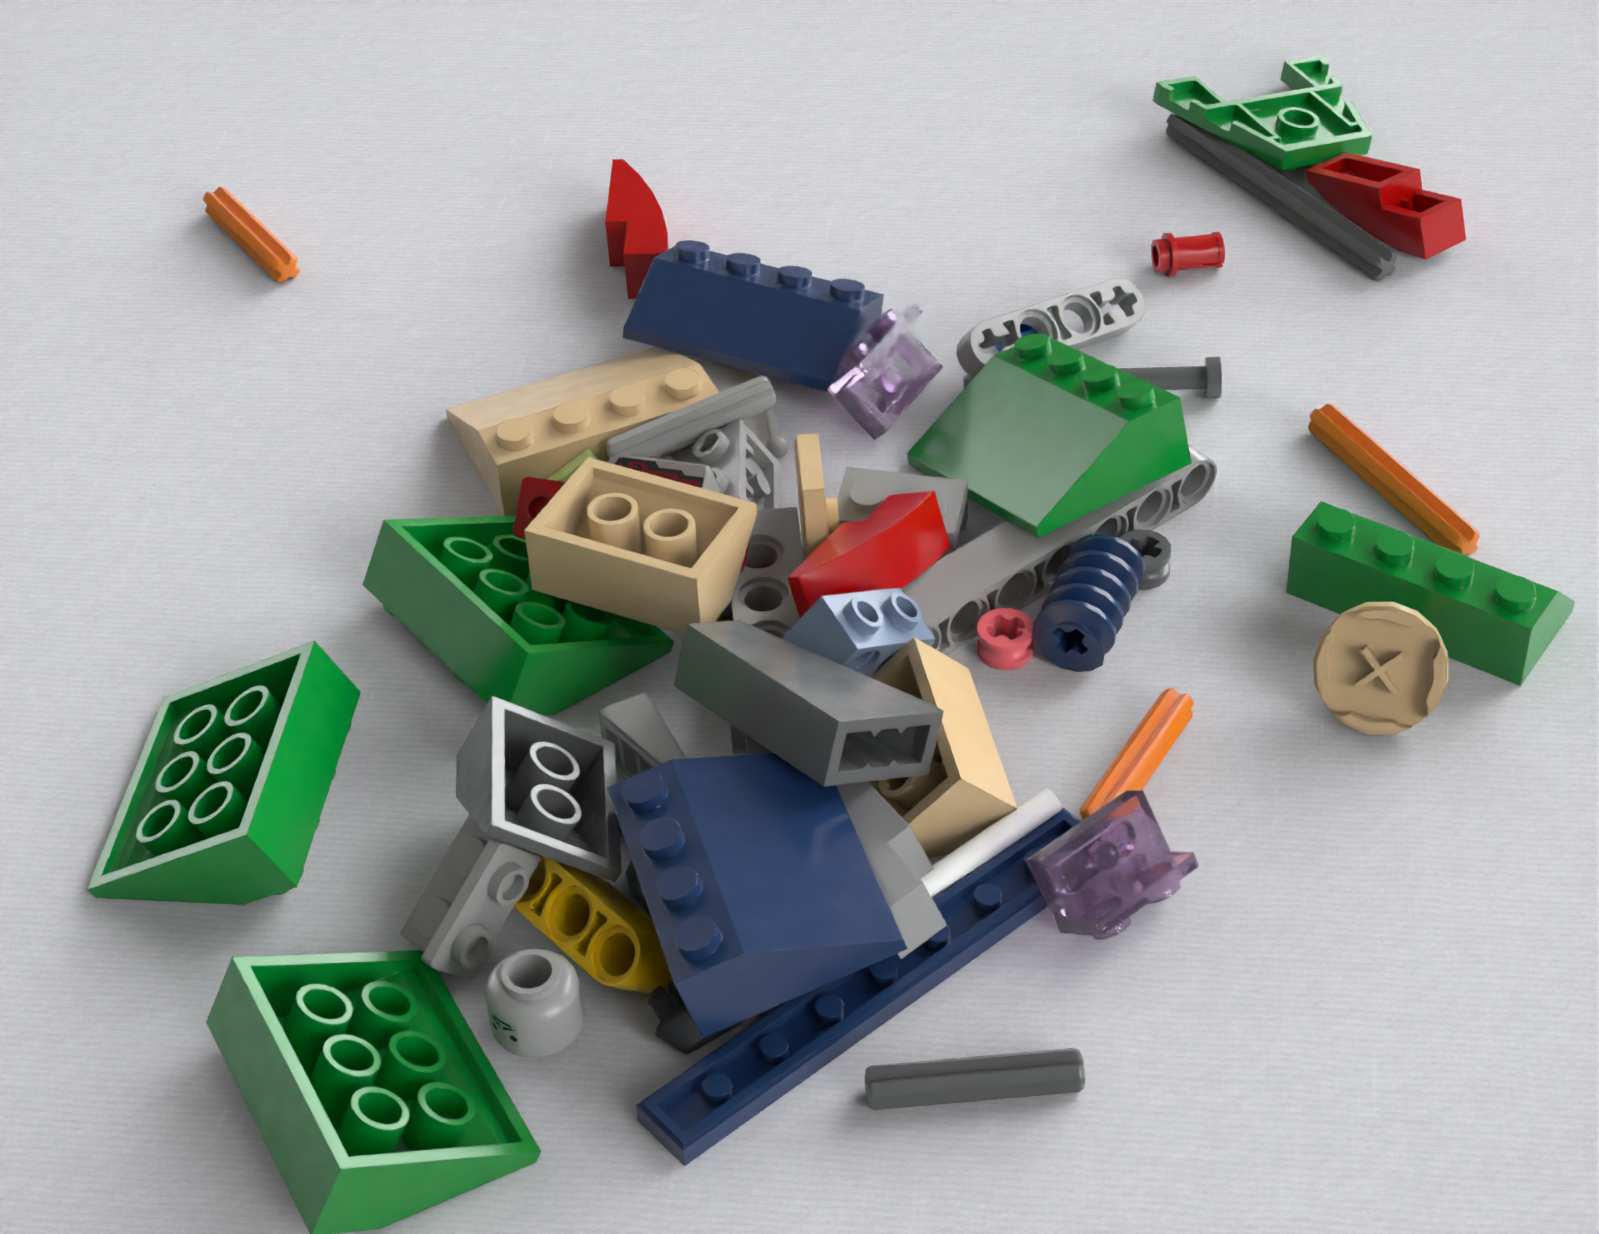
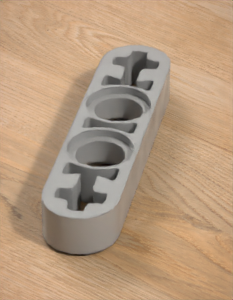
M1121 278L1110 279L982 321L960 339L957 344L956 355L963 370L974 378L993 357L991 353L983 354L979 346L982 349L997 345L1001 341L1003 349L997 354L1014 347V343L1022 337L1020 324L1029 325L1038 334L1048 335L1061 343L1080 350L1118 337L1138 323L1145 313L1144 298L1138 288L1130 281ZM1107 303L1119 305L1121 308L1110 311L1102 316L1100 310ZM1064 310L1073 311L1081 318L1084 325V333L1074 332L1068 327L1063 317Z

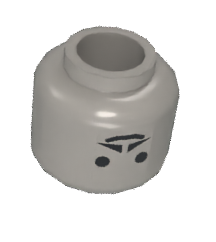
M527 949L513 953L503 959L489 974L485 997L490 1025L494 1038L506 1051L520 1057L541 1058L557 1054L571 1045L581 1032L584 1018L581 985L575 967L564 956L550 950Z

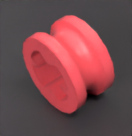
M998 608L990 610L981 616L977 623V655L984 664L998 670H1013L1024 666L1031 660L1034 655L1033 621L1030 616L1013 608Z

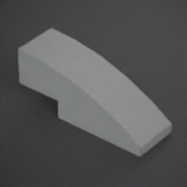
M869 782L836 785L908 948L897 953L902 959L947 926L927 888L921 881V878L934 868L909 824Z

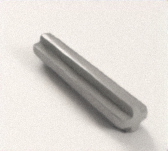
M758 376L610 438L606 442L607 455L609 459L613 454L655 458L698 440L709 430L720 429L739 418L743 421L772 409L776 402L775 392L765 376Z

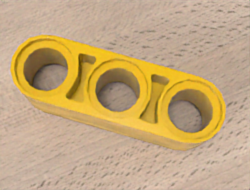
M541 856L540 862L529 879L526 892L513 907L597 982L605 986L642 994H650L660 985L667 990L668 980L672 979L652 919L604 878Z

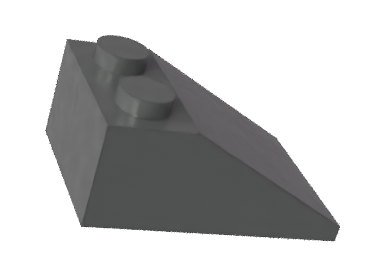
M492 696L457 753L456 798L485 835L609 881H617L622 873L619 822L607 787L617 783L615 743Z

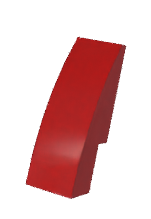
M1344 152L1306 170L1307 181L1327 202L1368 234L1399 251L1426 260L1466 240L1461 199L1423 190L1421 173L1418 168Z
M613 159L605 219L610 267L625 266L628 299H636L653 259L669 249L668 231L663 211L647 183L624 159Z
M935 490L889 495L865 521L842 523L787 578L799 618L821 596L892 588L902 589L938 561L951 547Z

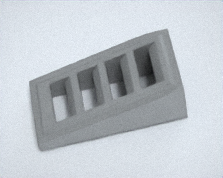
M645 693L605 706L599 711L601 737L615 743L616 766L627 776L632 777L637 773L672 759H687L651 698L646 696Z

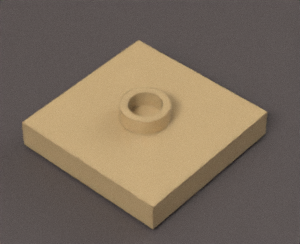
M818 433L796 435L797 439H794L804 561L829 537L828 535H831L840 526L837 497H825Z

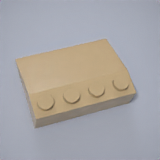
M653 347L446 409V414L501 515L511 516L516 515L523 478L547 479L586 449H589L598 460L608 463L609 457L606 451V442L610 438L720 392L700 363L674 351ZM697 440L688 443L684 446H681L679 448H676L672 451H669L667 453H664L660 456L655 457V459L664 455H671L683 449L684 447L696 442Z

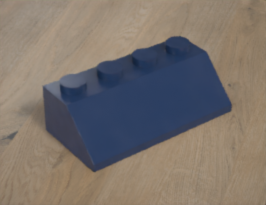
M684 240L677 242L674 247L653 259L623 327V338L831 393L876 359L884 294L865 290V285L856 280L835 279L829 281L813 277L812 271L804 267L783 266L777 268L761 264V259L752 254L732 253L725 255L710 251V246L706 243Z

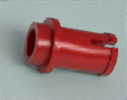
M1212 232L1206 235L1175 238L1172 233H1163L1161 239H1154L1151 244V260L1154 271L1156 273L1164 272L1166 277H1173L1178 270L1223 267L1225 245L1221 233Z

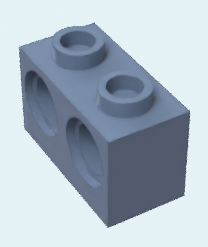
M900 588L821 596L781 639L871 677L913 637L927 645L935 638L923 622L922 613L918 605L909 596L904 594Z

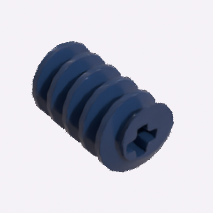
M1104 534L1084 536L1071 545L1064 557L1063 564L1057 572V577L1049 589V594L1041 606V611L1033 623V638L1036 646L1049 662L1062 669L1075 672L1092 671L1103 665L1104 656L1115 644L1116 635L1123 626L1124 617L1130 610L1131 601L1138 591V585L1145 576V562L1140 552L1130 543L1118 537Z

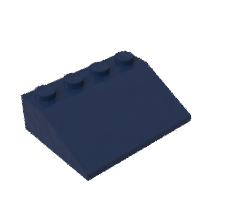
M767 753L672 759L607 787L673 982L702 1038L908 949L836 785L823 787L776 754Z

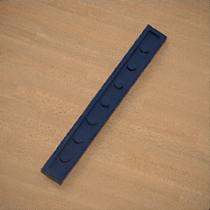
M1062 808L1056 815L934 897L933 901L947 926L901 959L898 954L892 955L780 1004L636 1105L638 1121L672 1155L686 1166L1111 862L1112 844L1065 808Z

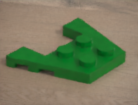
M1322 55L1284 61L1280 80L1290 87L1292 91L1224 101L1199 78L1190 76L1156 82L1152 100L1168 111L1281 170H1297L1301 166L1322 163L1344 152L1366 155L1368 154L1372 139L1371 132L1352 102H1344L1340 96L1343 86L1339 79L1328 76L1329 63Z

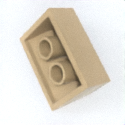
M587 457L524 530L532 590L681 634H685L687 624L716 622L732 600L757 515L756 503Z
M913 637L878 669L871 678L933 704L944 711L928 775L868 782L909 824L928 858L950 854L1002 817L1018 808L969 668Z

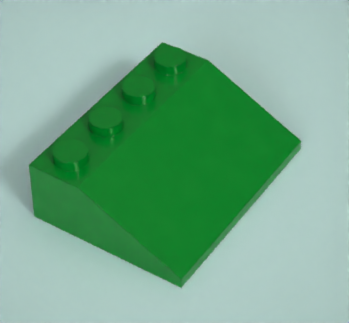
M1045 334L1023 336L1014 343V347L994 355L907 453L909 465L929 476L967 480L969 499L1038 538L1192 463L1179 396Z
M516 515L383 520L362 585L383 604L386 612L397 617L417 636L418 642L423 647L431 650L452 670L456 679L467 684L486 703L494 696L544 716L555 715L671 652L674 641L657 626L532 590L526 540L513 535Z
M314 640L163 697L87 890L95 898L245 905L272 895H281L296 888L303 875L315 831L319 826L320 816L330 785L335 777L336 767L347 734L351 728V721L361 694L360 690Z
M422 950L232 957L206 1023L310 1234H336L381 1229L536 1163L540 1156L541 1150L438 971L422 961L421 958L424 953Z

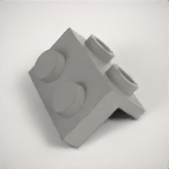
M846 467L837 498L839 525L848 522L865 521L889 495L935 490L951 547L949 550L955 551L959 531H964L968 522L967 480Z

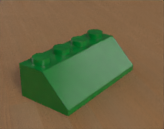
M1320 501L1292 536L1286 593L1338 614L1366 602H1395L1414 609L1437 628L1448 651L1449 658L1519 686L1523 684L1574 608L1575 601L1557 590Z

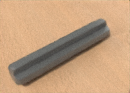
M1068 1048L871 1065L865 1070L864 1084L866 1101L869 1108L883 1110L1078 1093L1084 1089L1085 1067L1080 1050Z

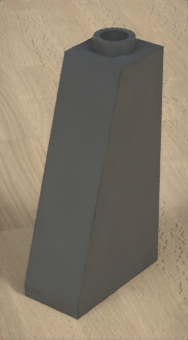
M740 620L691 623L686 626L674 686L823 787L929 774L944 713L937 706Z

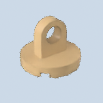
M1366 602L1342 612L1324 631L1313 658L1314 685L1320 698H1323L1326 706L1332 710V714L1343 725L1368 735H1395L1420 723L1438 707L1449 679L1448 651L1437 628L1418 611L1395 602Z

